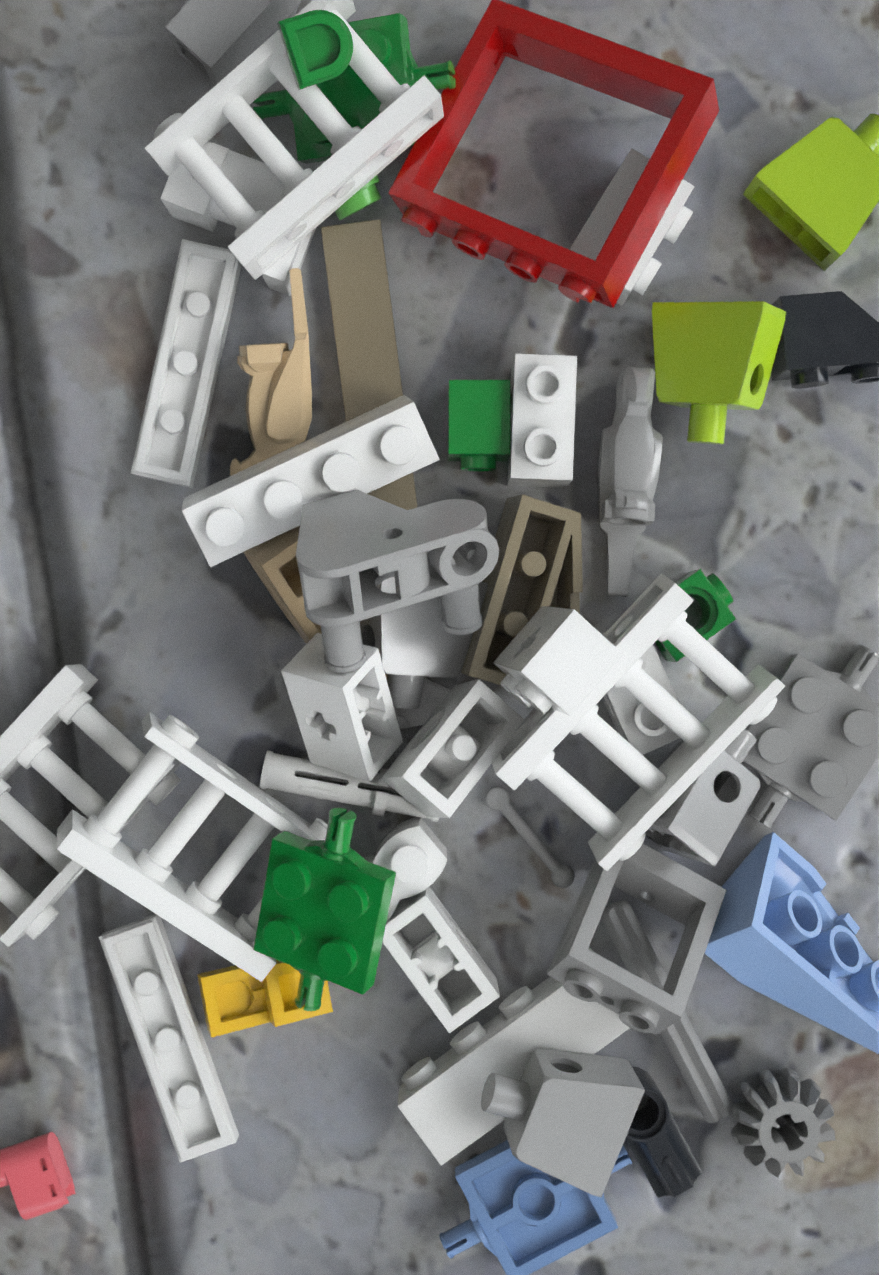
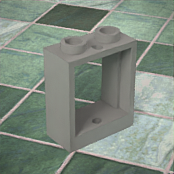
M643 843L634 855L624 861L618 860L608 871L602 868L595 858L547 975L563 983L564 989L570 995L583 1001L597 1002L619 1014L621 1022L629 1028L657 1035L683 1017L726 889ZM613 886L685 925L663 990L588 949Z

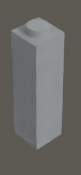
M189 0L165 28L176 52L215 86L267 41L278 29L277 23L287 19L302 0Z

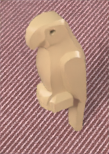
M291 268L290 270L295 336L293 348L289 349L288 343L239 346L237 364L250 375L245 410L254 451L242 462L237 458L232 460L230 476L304 442L307 438L312 420V386L308 325L302 275L299 268Z

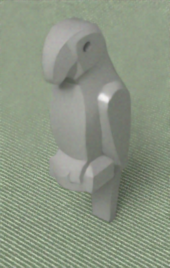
M628 366L621 372L616 386V410L609 427L602 430L599 442L597 490L599 527L606 535L607 596L628 597L637 536L644 532L646 526H650L655 518L653 498L659 478L663 436L660 432L653 429L650 415L655 371L652 367Z

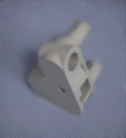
M353 490L303 505L296 558L306 617L313 623L321 626L325 652L324 662L329 670L337 673H347L359 669L365 663L366 654L363 651L360 621L441 596L442 626L445 627L448 633L455 635L471 634L482 626L483 619L480 613L478 584L493 571L499 556L498 543L488 531L487 513L482 505L467 499H448L405 510L359 490ZM395 577L396 594L386 593L377 588L382 581Z

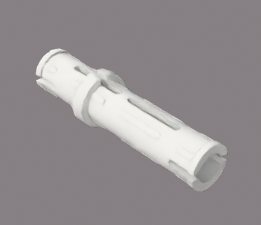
M268 750L266 752L260 780L261 789L269 788L322 800L372 808V815L384 817L385 811L427 818L435 822L439 820L436 817H426L404 797L387 793L399 794L382 779V776L388 770L387 768H381L380 772L369 782L312 764L308 759L276 754ZM297 775L342 783L347 786L297 777ZM358 787L374 789V790H376V791H370V790L360 789V788H358Z

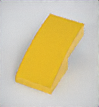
M276 960L277 963L262 982L236 965L197 974L207 1031L211 1038L269 1022L274 1027L331 1013L333 1008L328 981L324 982L320 1009L305 1011L303 1010L305 1004L301 1008L295 1005L300 973L291 965Z

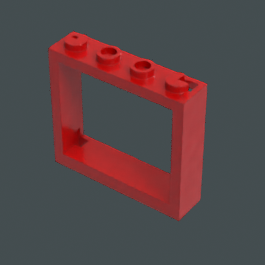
M491 0L454 69L455 75H451L456 79L455 88L444 89L441 93L444 117L416 140L388 194L403 214L401 221L416 227L422 236L431 238L437 232L451 238L452 244L456 248L475 259L484 260L486 254L504 261V266L523 280L536 283L539 277L559 285L558 290L576 303L580 299L592 303L594 300L614 308L719 113L714 78L501 0ZM505 57L512 58L671 119L596 260L433 192Z

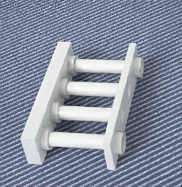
M302 0L295 16L313 10H325L339 16L348 26L353 39V54L349 65L381 102L379 108L381 113L363 129L359 126L352 128L316 85L298 90L282 37L278 30L183 115L176 113L165 119L155 130L154 140L145 147L147 152L168 176L183 164L237 228L234 234L237 239L228 248L255 280L444 117L441 94L425 75L411 87L408 84L400 85L346 20L356 12L353 0ZM277 80H279L333 145L331 148L332 156L314 172L310 168L302 169L250 107V104ZM229 122H231L285 187L282 193L284 198L267 213L262 210L255 212L202 148L205 143Z
M662 573L603 635L624 655L577 710L569 716L551 708L545 714H542L534 708L492 762L495 774L514 791L526 778L529 781L537 779L597 831L588 841V844L597 863L606 871L618 860H627L637 852L644 842L645 832L749 724H757L770 714L777 703L776 696L785 687L779 679L759 664L746 677L685 621L687 618L685 610L694 600L675 582ZM657 639L660 642L668 639L728 695L702 723L641 668L643 660L640 657ZM613 686L617 689L624 686L684 741L659 768L655 767L597 714L599 707L596 704ZM569 732L572 735L581 733L640 786L615 814L553 760L555 756L553 749Z
M81 664L65 665L0 736V820L59 873L35 899L0 867V902L18 917L0 937V940L7 947L26 934L32 940H35L59 915V912L52 905L86 869L56 850L57 837L9 794L12 787L6 783L7 779L20 765L25 769L32 766L89 818L92 814L99 816L108 802L49 749L52 742L46 737L61 720L67 725L74 722L130 775L145 757V754L90 705L93 698L87 692L98 679ZM174 759L119 832L149 800L155 806H158L180 783L181 779L174 773L182 764L179 760Z
M149 711L142 719L144 737L154 743L152 748L99 816L92 814L86 819L72 809L57 828L56 850L262 982L277 963L276 959L253 950L262 899L249 915L243 913L237 918L221 908L222 901L220 897L274 827L281 832L288 831L315 841L325 840L328 824L316 818L311 825L196 744L199 739L198 734L184 722L172 715H169L163 721ZM176 758L205 778V780L150 850L143 848L138 853L120 841L122 835L119 830ZM226 793L254 812V814L200 883L193 881L188 886L171 875L173 869L170 864Z

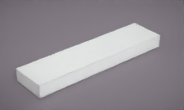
M182 239L131 474L135 476L193 488L242 264L230 249Z
M154 914L104 932L99 936V940L179 1162L181 1163L236 1143L239 1133L161 917Z

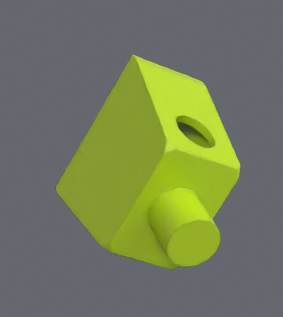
M869 114L854 131L839 118L834 116L828 118L763 167L743 193L757 209L823 271L831 266L848 249L879 202V115Z
M764 301L652 302L656 394L661 403L690 408L687 442L724 444L727 409H760L764 401L782 334L786 311Z

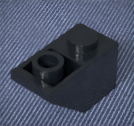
M844 292L780 296L772 304L786 311L785 322L771 371L772 381L791 379V387L795 389L823 386L829 383L828 376L851 374V382L855 384L879 381V322Z

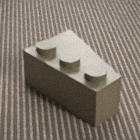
M523 494L506 499L495 535L499 547L498 562L493 571L482 581L488 583L480 610L483 619L482 626L473 632L461 673L498 685H501L500 682L506 677V674L493 662L542 606L575 609L580 614L579 592H583L581 513Z

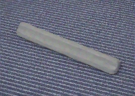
M621 900L607 906L602 913L601 920L627 970L663 990L667 975L631 905L626 900ZM684 1011L683 1017L660 1032L704 1119L708 1123H714L731 1114L733 1103Z

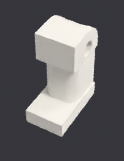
M207 142L202 146L204 151L255 212L262 210L267 213L284 198L282 193L285 187L265 163L215 143ZM183 164L169 175L160 199L172 217L214 232L218 220L233 225ZM316 228L262 274L268 288L291 296L290 270L291 268H299L301 270Z

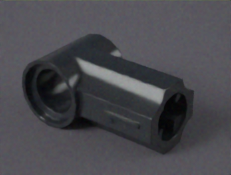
M633 1067L645 1089L643 1095L649 1096V1099L642 1109L636 1111L625 1139L657 1198L662 1196L676 1197L692 1188L697 1177L703 1172L654 1079L647 1071L639 1067Z

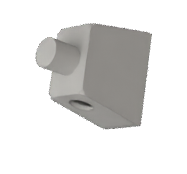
M395 577L382 581L377 588L386 593L396 594ZM480 582L478 584L480 610L487 590L488 583ZM441 596L360 621L362 644L379 649L384 672L388 674L387 683L394 707L419 709L425 676L455 678L461 673L473 633L455 635L445 630V627L442 626Z
M744 729L645 832V835L665 851L715 867L760 789L759 778L741 765L756 743V738L748 730ZM682 740L681 742H679L678 744H676V746L672 749V751L668 754V756L664 759V761L660 764V766H661V765L674 753V751L684 742L683 740Z
M538 1048L530 1053L520 1080L496 1073H491L488 1076L482 1091L481 1108L485 1112L505 1117L504 1131L512 1155L519 1161L591 1195L602 1197L645 1089L627 1059Z

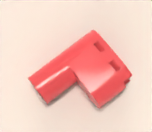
M52 1131L0 1149V1188L10 1186L18 1212L24 1220H29L62 1208L63 1205L69 1204L67 1197L75 1194V1186L58 1137Z

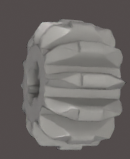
M786 1067L777 1082L768 1069H761L760 1080L762 1085L757 1089L750 1083L741 1082L740 1090L748 1101L733 1103L731 1115L739 1123L731 1128V1135L737 1145L745 1146L743 1154L751 1165L757 1166L765 1162V1167L769 1174L778 1178L786 1164L789 1163L796 1175L803 1176L805 1169L803 1160L808 1156L814 1161L824 1163L825 1154L819 1148L818 1143L836 1140L835 1131L826 1123V1121L834 1116V1109L827 1099L820 1098L821 1088L813 1079H806L800 1082L798 1074L793 1069ZM785 1115L784 1118L788 1124L780 1129H776L780 1127L776 1119Z

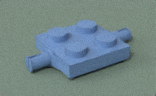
M508 1140L455 1167V1178L469 1203L470 1219L445 1232H441L439 1236L444 1250L446 1249V1254L450 1259L482 1242L498 1258L506 1275H529L617 1229L618 1225L604 1197V1193L602 1197L591 1195L519 1161L512 1155ZM624 1144L612 1173L629 1164H633Z

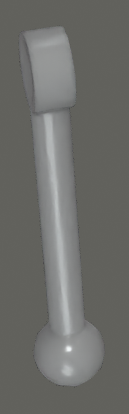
M500 786L491 788L486 795L488 806L492 810L501 811L552 872L551 880L554 885L559 888L571 886L575 878L572 868L567 865H561L509 803L510 797L506 789Z

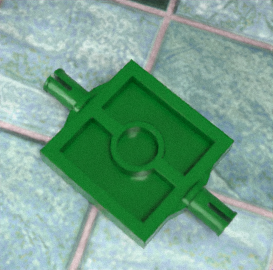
M401 13L348 22L400 85L408 84L411 87L425 75L436 90L455 88L456 79L451 76L455 75V70L451 60L418 67L410 51L408 21ZM350 65L339 76L316 84L352 128L359 126L363 129L381 113L379 111L381 102ZM286 89L262 93L253 101V103L259 105L253 107V110L261 120L282 115L290 116L294 124L297 159L299 162L305 164L322 162L332 156L331 148L333 145Z
M346 808L330 809L325 840L312 841L288 831H283L272 838L253 950L291 965L299 971L300 980L295 1005L301 1008L305 1004L303 1009L305 1011L320 1009L325 981H330L361 995H364L375 982L396 872L368 862L355 850L351 849L350 843L357 816L351 810L347 812Z

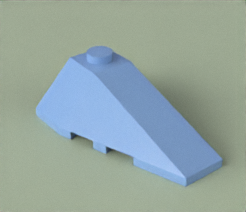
M774 832L765 835L722 885V888L726 889V893L705 954L741 984L879 1054V960L873 962L855 936L860 928L850 914L845 913L839 916L821 893L826 882L817 870Z

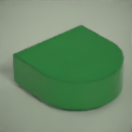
M313 10L277 23L298 90L331 80L339 76L349 65L353 54L352 35L346 23L336 14L325 10Z

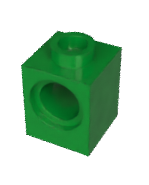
M449 380L448 461H460L461 471L489 472L497 470V461H508L510 456V380Z
M698 569L688 572L675 582L685 593L696 599L700 604L702 616L694 629L706 640L736 620V617L728 608L734 602L726 586L715 574L711 573L706 577L702 570ZM657 639L654 643L666 661L677 662L685 656L668 639L663 642Z

